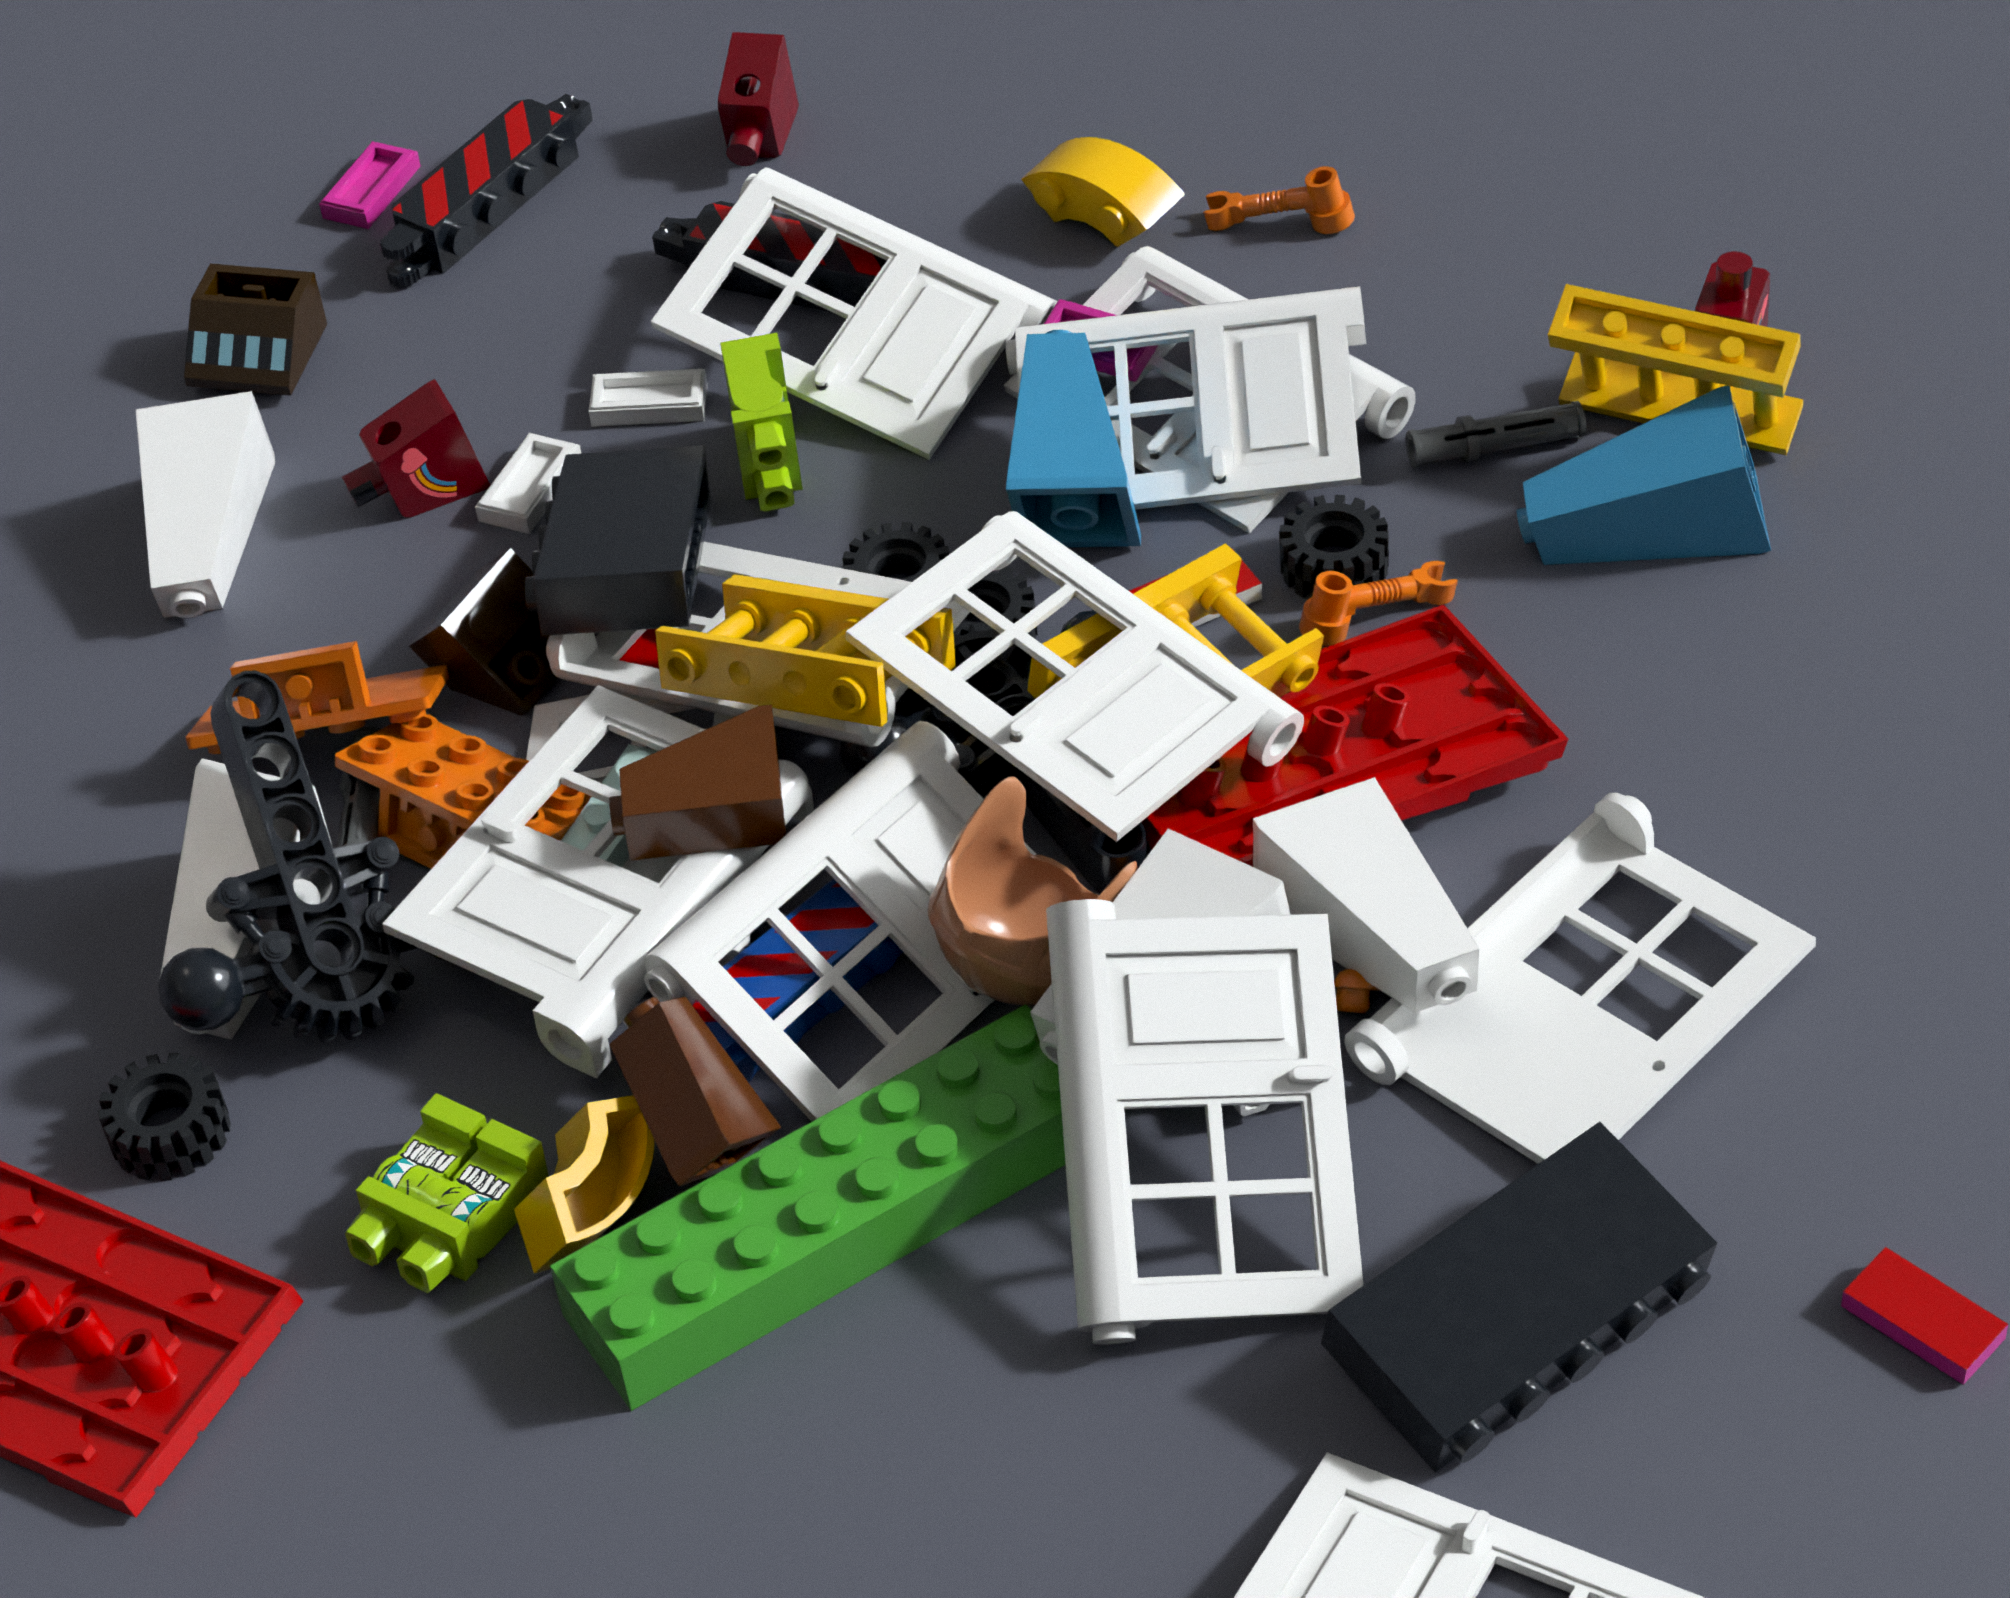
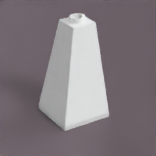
M252 391L136 409L150 585L164 618L173 616L192 618L201 615L204 611L223 609L275 465L274 451Z
M203 758L195 768L161 974L163 968L173 956L190 948H213L233 960L247 956L249 950L253 947L242 932L237 934L228 922L215 921L206 911L207 898L222 880L259 870V866L225 764ZM256 772L264 779L270 781L280 780V777ZM312 785V786H313V789H314V792H315V795H316V798H317V801H318V804H319V807H320V810H321V813H322V817H323L325 826H326V822H325V819H324V816H323V812H322L321 805H320V802H319V799H318V795H317V792H316V788H315L314 785ZM284 818L273 819V828L281 839L288 842H300V832L294 823ZM304 879L294 880V891L299 899L311 905L320 904V893L313 883ZM258 919L255 921L264 934L269 931L279 930L276 919ZM261 993L243 998L240 1010L230 1022L217 1029L195 1031L189 1030L174 1021L173 1023L193 1034L207 1033L232 1040Z
M1375 777L1253 818V867L1283 881L1291 915L1328 914L1331 954L1334 961L1347 969L1356 970L1368 983L1415 1013L1439 1004L1449 1005L1455 1003L1467 994L1477 991L1480 948Z
M1167 829L1112 902L1115 904L1116 919L1291 915L1282 880L1171 829ZM1051 984L1030 1013L1040 1040L1042 1052L1058 1065Z

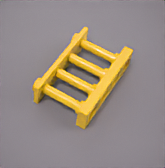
M1570 284L1565 285L1548 332L1550 347L1575 352L1558 398L1560 405L1579 401L1583 410L1646 423L1716 388L1730 386L1748 447L1787 456L1804 405L1803 399L1784 395L1801 347L1800 334Z
M1226 543L1134 593L1136 597L1230 662L1192 625L1193 622L1208 614L1215 615L1219 613L1264 656L1241 671L1278 697L1290 691H1301L1312 682L1318 672V660L1324 635L1317 628H1314L1288 644L1284 642L1236 596V585L1242 558ZM1097 613L1042 644L1076 668L1120 634L1122 630ZM1032 657L1027 691L1036 699L1062 678Z
M734 574L722 583L725 620L709 632L703 633L661 626L655 630L661 689L758 706L772 704V708L878 727H882L888 722L885 682L893 675L883 668L882 662L873 661L846 641V631L889 600L888 598ZM944 607L905 637L951 671L956 667L952 609Z

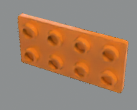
M357 641L237 661L230 668L232 677L243 671L256 670L267 674L276 682L282 693L297 739L303 737L305 730L328 726L330 733H345L363 727L366 724V719L388 716L391 723H403L419 719L426 715L425 709L431 708L449 679L447 665L365 678ZM237 697V701H232L236 712L242 717L248 719L260 718L258 707L250 699ZM212 706L208 708L186 735L188 749L207 747L208 753L221 754L211 724L210 712Z
M429 714L408 722L392 723L335 754L336 768L380 788L378 837L390 838L398 846L400 854L430 869L437 864L529 762V760L516 758L486 744L479 737L466 735L442 724ZM561 784L525 826L557 840H562L592 796Z

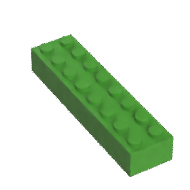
M1026 1004L550 1265L563 1317L631 1411L1066 1165L1058 1065L1042 1052L1040 1040L1030 1013L1031 1009Z

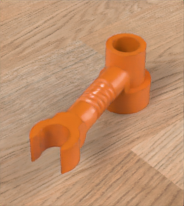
M1329 166L1318 167L1310 171L1305 177L1306 186L1278 190L1277 192L1272 191L1266 194L1261 193V195L1258 193L1243 196L1238 192L1230 193L1227 191L1210 193L1205 196L1210 210L1203 212L1208 229L1220 231L1234 224L1242 223L1248 217L1305 209L1306 213L1309 214L1313 229L1321 234H1333L1346 229L1354 221L1355 214L1349 194L1341 188L1336 169Z
M1442 561L1426 562L1421 568L1412 570L1408 576L1353 585L1350 578L1340 572L1325 571L1317 576L1312 597L1304 603L1299 630L1304 635L1317 628L1324 635L1322 645L1331 646L1346 639L1351 616L1355 615L1356 609L1406 600H1414L1418 603L1428 602L1436 605L1447 604L1454 598L1458 580L1449 579L1441 581L1445 562Z

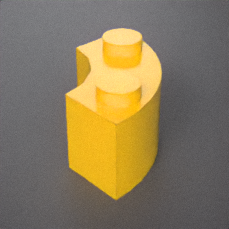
M1097 137L1074 138L1059 144L1021 179L1033 194L1037 204L1048 213L1054 222L1065 219L1085 222L1102 232L1116 247L1146 231L1185 195L1162 169L1145 156L1120 143Z
M634 1095L586 1103L555 1134L558 1162L554 1175L545 1178L514 1208L534 1274L550 1270L551 1264L595 1241L627 1211L642 1190L652 1163L655 1140Z

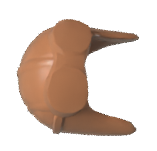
M1012 776L1001 780L991 789L959 832L944 864L937 885L931 892L927 911L943 955L968 987L979 994L986 995L1002 1003L1032 1006L1037 1004L1052 984L1046 909L1051 905L1072 900L1098 899L1113 902L1137 871L1138 866L1136 861L1128 863L1100 895H1097L1078 882L1076 875L1068 867L1052 858L1031 854L1024 844L1022 829L1026 809V790L1021 782Z

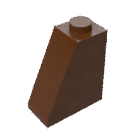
M772 704L757 706L620 768L621 795L609 797L613 835H626L630 861L776 844L786 835Z
M652 997L633 1009L623 1019L628 1029L609 1045L669 1172L679 1186L719 1173L734 1165L781 1128L686 997L660 1002L657 997Z

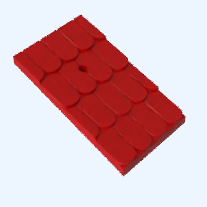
M1443 604L1321 649L1318 660L1319 669L1312 682L1299 692L1290 691L1279 697L1304 715L1303 728L1296 743L1279 762L1266 767L1248 754L1247 745L1252 734L1250 732L1141 821L1146 830V841H1149L1148 845L1151 849L1155 847L1167 829H1171L1253 867V818L1375 777L1399 818L1405 820L1468 801L1470 792L1543 771L1547 768L1550 761L1562 758L1569 739Z
M0 1160V1457L44 1475L52 1484L137 1518L156 1493L154 1491L157 1486L161 1487L199 1438L197 1434L206 1429L240 1385L239 1380L241 1377L245 1378L281 1332L280 1327L282 1324L286 1325L304 1301L289 1283Z

